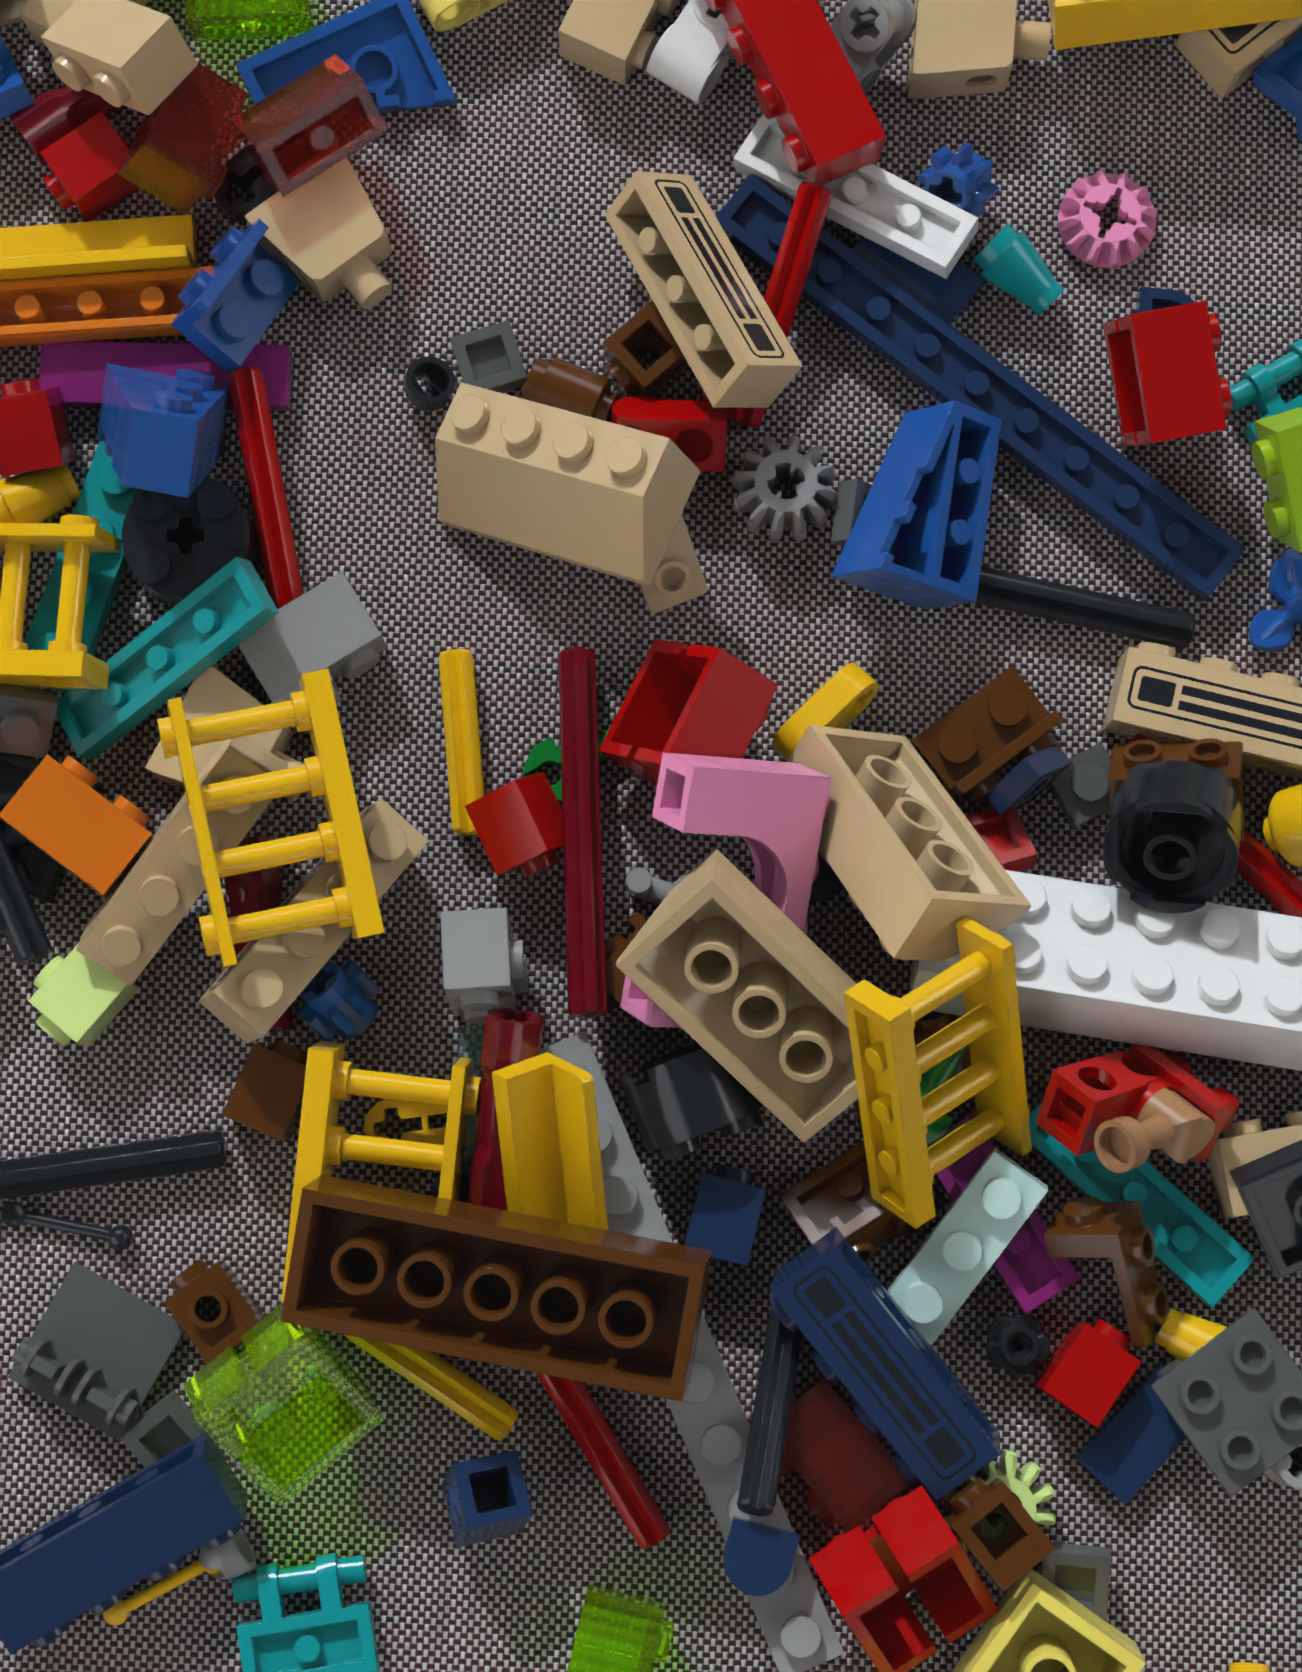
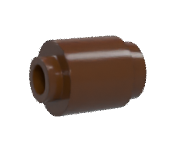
M539 357L534 362L527 376L521 396L522 399L611 422L612 405L618 401V395L610 392L612 386L610 378L557 357L551 362Z

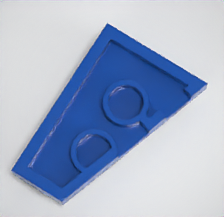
M374 0L236 63L237 71L264 126L285 119L306 122L456 106V98L409 0Z

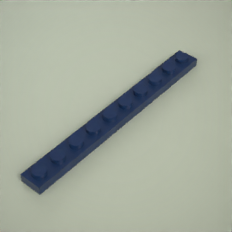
M750 174L717 214L716 218L731 244L772 274L793 205L754 175ZM824 228L821 229L801 297L939 402L958 401L1002 419L998 446L1201 601L1205 602L1247 548Z

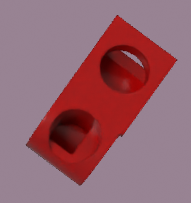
M705 392L703 400H660L652 396L636 395L621 398L612 405L611 423L670 438L700 471L725 472L728 408H713Z

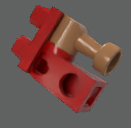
M1133 1043L1129 1053L1115 1051L1053 1069L1035 1123L1076 1156L1095 1150L1100 1162L1108 1170L1121 1174L1145 1164L1150 1151L1160 1149L1177 1163L1186 1164L1189 1158H1193L1197 1162L1210 1158L1219 1134L1231 1128L1239 1107V1099L1222 1086L1209 1089L1193 1077L1194 1073L1190 1062L1175 1051L1162 1054L1154 1047Z

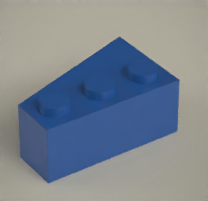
M106 363L97 437L99 441L105 442L104 451L106 455L113 456L112 466L122 486L188 498L220 460L230 387L214 384V375L198 370L178 369L176 376Z
M958 401L905 412L830 577L925 610L976 602L1002 419Z

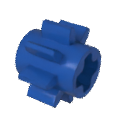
M966 143L954 155L948 147L943 146L930 156L932 167L927 168L917 176V181L925 185V191L976 217H979L986 211L984 202L999 192V187L991 183L992 173L990 168L994 163L993 160H985L981 155L973 152L971 143Z
M349 959L342 969L334 962H326L300 993V997L306 1003L297 1010V1013L324 1041H330L336 1032L343 1039H353L365 1032L375 1020L378 1007L371 998L380 992V988L353 960Z

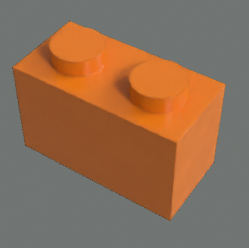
M47 754L0 812V818L106 899L153 837L152 833L144 828L150 817L121 795L112 804L95 791L92 787L99 780L98 777L69 755L60 764Z

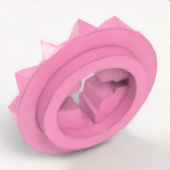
M1100 169L1095 174L1082 180L1078 178L1065 194L1058 212V228L1064 244L1078 259L1096 267L1114 268L1134 261L1148 248L1155 235L1158 208H1154L1148 196L1147 186L1140 187L1137 183L1130 180L1127 171L1117 175L1105 173ZM1112 199L1118 201L1116 204L1118 207L1117 217L1125 221V224L1114 223L1111 229L1106 231L1104 237L1100 238L1098 237L1101 227H1099L1100 216L1093 213L1092 210L1103 211L1107 203L1110 204Z

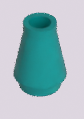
M1008 223L973 258V261L983 270L979 274L981 277L1031 308L1038 316L1064 291V288L1056 281L1024 230L1018 234Z

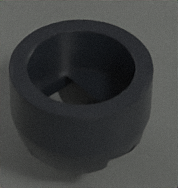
M422 357L415 360L409 366L404 380V392L408 402L417 410L433 412L445 406L450 401L455 387V375L452 368L445 361L436 357ZM422 376L426 387L433 397L426 395L417 382V378Z

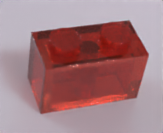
M336 54L231 119L258 170L283 197L389 131L363 79Z
M198 62V65L150 115L145 114L119 176L184 215L201 196L210 200L218 191L228 170V167L220 163L224 152L229 154L234 149L245 129L246 122L240 119L239 115L248 93Z
M820 1374L793 1397L781 1473L786 1477L793 1470H796L812 1489L803 1497V1500L827 1529L838 1521L848 1533L866 1521L908 1485L909 1482Z

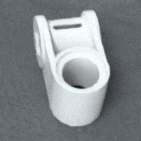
M689 0L674 24L661 36L647 64L646 71L649 75L698 105L702 104L710 95L726 64L733 55L726 36V31L730 28L721 10L713 12L705 0Z

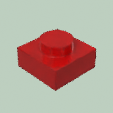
M995 808L966 816L1005 870L1020 872L1035 866L1038 853L1016 809L1001 816Z

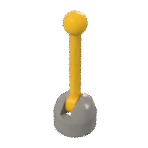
M241 1528L231 1539L215 1548L208 1549L205 1544L202 1545L198 1561L125 1600H120L113 1607L102 1612L105 1622L112 1626L123 1624L127 1620L129 1612L204 1572H207L213 1578L227 1580L237 1578L256 1567V1559L245 1532Z

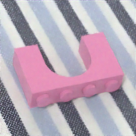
M663 752L652 817L682 833L741 836L748 845L754 861V885L807 935L808 922L806 916L812 883L815 881L819 871L818 849L823 821L830 809L829 787L831 777L799 763ZM625 975L620 1008L649 1027L681 1028Z

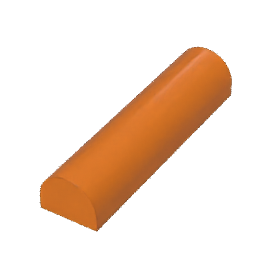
M213 266L0 280V347L183 335L171 325L185 306V303L178 296L196 273L201 269L209 273Z

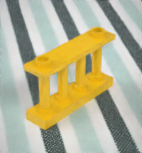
M69 514L61 516L60 524L0 523V551H5L0 593V683L30 688L108 689L110 664L87 653L88 646L81 643L90 552H121L122 540L101 528L98 519L90 516ZM31 552H64L56 638L54 641L48 642V650H28V644L22 642Z
M329 669L303 673L299 679L300 691L290 693V700L186 720L182 698L179 697L168 700L169 717L157 719L165 759L178 756L211 915L199 917L206 956L219 954L222 968L237 964L233 945L237 943L332 923H338L339 929L351 927L353 940L385 933ZM296 726L297 732L309 730L314 757L304 758L303 766L200 786L192 746ZM309 791L312 798L323 796L328 822L317 824L318 831L214 852L206 812ZM324 857L325 863L337 861L342 887L331 889L332 896L235 917H227L219 878Z
M964 917L956 922L960 961L901 998L890 996L865 979L844 991L871 1196L875 1201L915 1229L936 1216L932 1190L933 1176L991 1137L1022 1157L1032 1151L1029 1123L1030 1110L1027 1101L1015 971L1016 956L1013 943L968 917ZM963 992L966 1014L915 1046L913 1032L915 1021ZM969 1044L971 1066L921 1098V1075ZM974 1096L976 1116L927 1148V1126Z
M320 1040L308 1048L281 1310L283 1309L302 1188L321 1175L332 1177L333 1165L341 1166L343 1160L441 1171L438 1197L459 1201L468 1116L477 1117L480 1108L482 1077L472 1076L474 1059L461 1057L452 1065L451 1080L353 1069V1062L344 1061L346 1043ZM350 1095L448 1106L444 1145L348 1134L345 1126H337L340 1100L348 1101Z

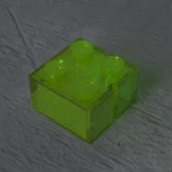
M283 1302L241 1336L245 1346L242 1352L238 1354L229 1346L184 1383L197 1423L234 1460L239 1458L243 1470L280 1507L384 1421L367 1383L317 1329L280 1322Z

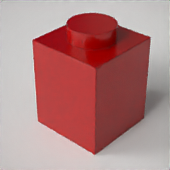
M102 111L40 152L51 171V174L42 179L64 211L74 205L86 222L92 221L148 183L137 159Z
M38 377L0 384L3 395L0 397L1 477L64 466L76 460L60 387L40 389Z
M545 772L515 779L465 806L497 876L521 869L524 877L528 878L560 863L556 851L563 848L562 808Z
M1099 1318L1094 1327L1088 1323L1076 1321L1033 1385L1087 1424L1098 1428L1141 1361L1126 1351L1132 1343L1131 1339L1104 1320Z

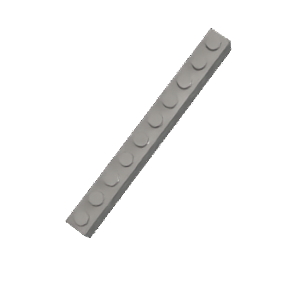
M580 1032L540 1049V1054L549 1052L589 1072L593 1077L608 1230L673 1243L586 1032ZM702 1313L690 1384L682 1402L671 1399L666 1400L726 1543L733 1515L794 1532L778 1493L773 1512L770 1516L759 1517L749 1515L738 1509L737 1501L750 1425ZM798 1543L791 1572L786 1582L778 1590L768 1595L753 1596L747 1594L779 1672H804L845 1654Z

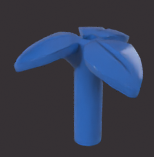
M1291 547L1285 549L1275 560L1268 581L1270 593L1284 605L1283 610H1260L1252 619L1249 627L1250 643L1261 651L1276 652L1285 649L1291 643L1295 624H1300L1302 627V555Z

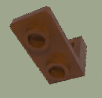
M1081 1197L1065 1202L1044 1233L1049 1258H1111L1133 1347L1147 1348L1160 1324H1164L1167 1320L1169 1301L1164 1285L1158 1284L1153 1264L1155 1239L1150 1227L1144 1226L1139 1201L1102 1202L1096 1197Z

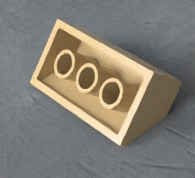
M463 382L460 383L435 437L439 521L444 525L648 587L700 473V470L670 438Z
M817 725L808 726L787 762L799 763L831 777L829 787L830 809L823 821L819 854L831 866L848 891L849 899L861 910L878 935L881 946L893 959L905 961H945L959 953L956 922L962 918L968 917L995 933L1027 914L1032 905L906 736Z
M717 849L667 894L617 959L616 966L805 1143L858 1099L844 991L856 985V983Z

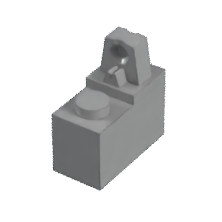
M343 571L279 608V613L238 645L272 703L290 700V693L300 691L299 679L303 673L329 669L337 704L342 699L338 694L340 690L334 680L343 674L348 679L362 675L380 661L378 653L387 649L381 633Z

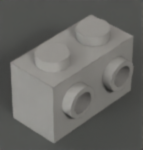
M507 908L440 912L443 988L453 1016L464 1015L466 1023L485 1024V1016L488 1015V1010L509 1008L517 1010L516 993H528L526 954H524L523 940H514Z

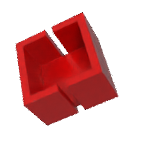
M1207 300L1134 313L1103 323L1123 447L1151 444L1227 429L1225 416L1231 414L1232 398L1225 377L1219 378L1215 352L1221 350L1222 335L1217 316L1214 313H1208Z
M654 639L599 752L655 786L658 783L663 752L742 759L754 733L763 725L768 716L769 703L778 684L722 648L696 644L688 646L681 642Z
M922 1485L907 1495L889 1502L882 1511L871 1517L875 1525L863 1532L859 1525L848 1533L836 1536L826 1547L808 1558L843 1619L879 1672H907L938 1652L904 1597L914 1589L949 1644L1000 1612L959 1541Z

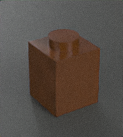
M276 1038L270 1050L254 1043L222 1116L279 1141L290 1143L301 1119L308 1052Z

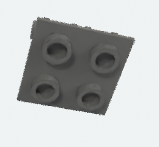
M74 1262L30 1340L24 1338L14 1352L11 1361L15 1363V1366L8 1378L122 1442L120 1439L122 1431L134 1421L183 1335L184 1329L174 1317L81 1264Z
M1252 1308L1182 1362L1180 1359H1176L1158 1372L1160 1378L1150 1385L1229 1497H1233L1302 1444V1372L1255 1308Z

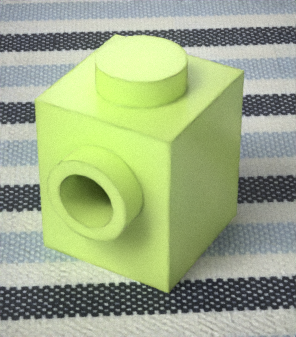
M77 944L65 959L61 956H56L40 971L33 983L38 990L28 1002L42 1013L35 1021L37 1025L61 1045L66 1046L72 1039L78 1044L90 1047L140 987L135 983L130 987L76 951Z

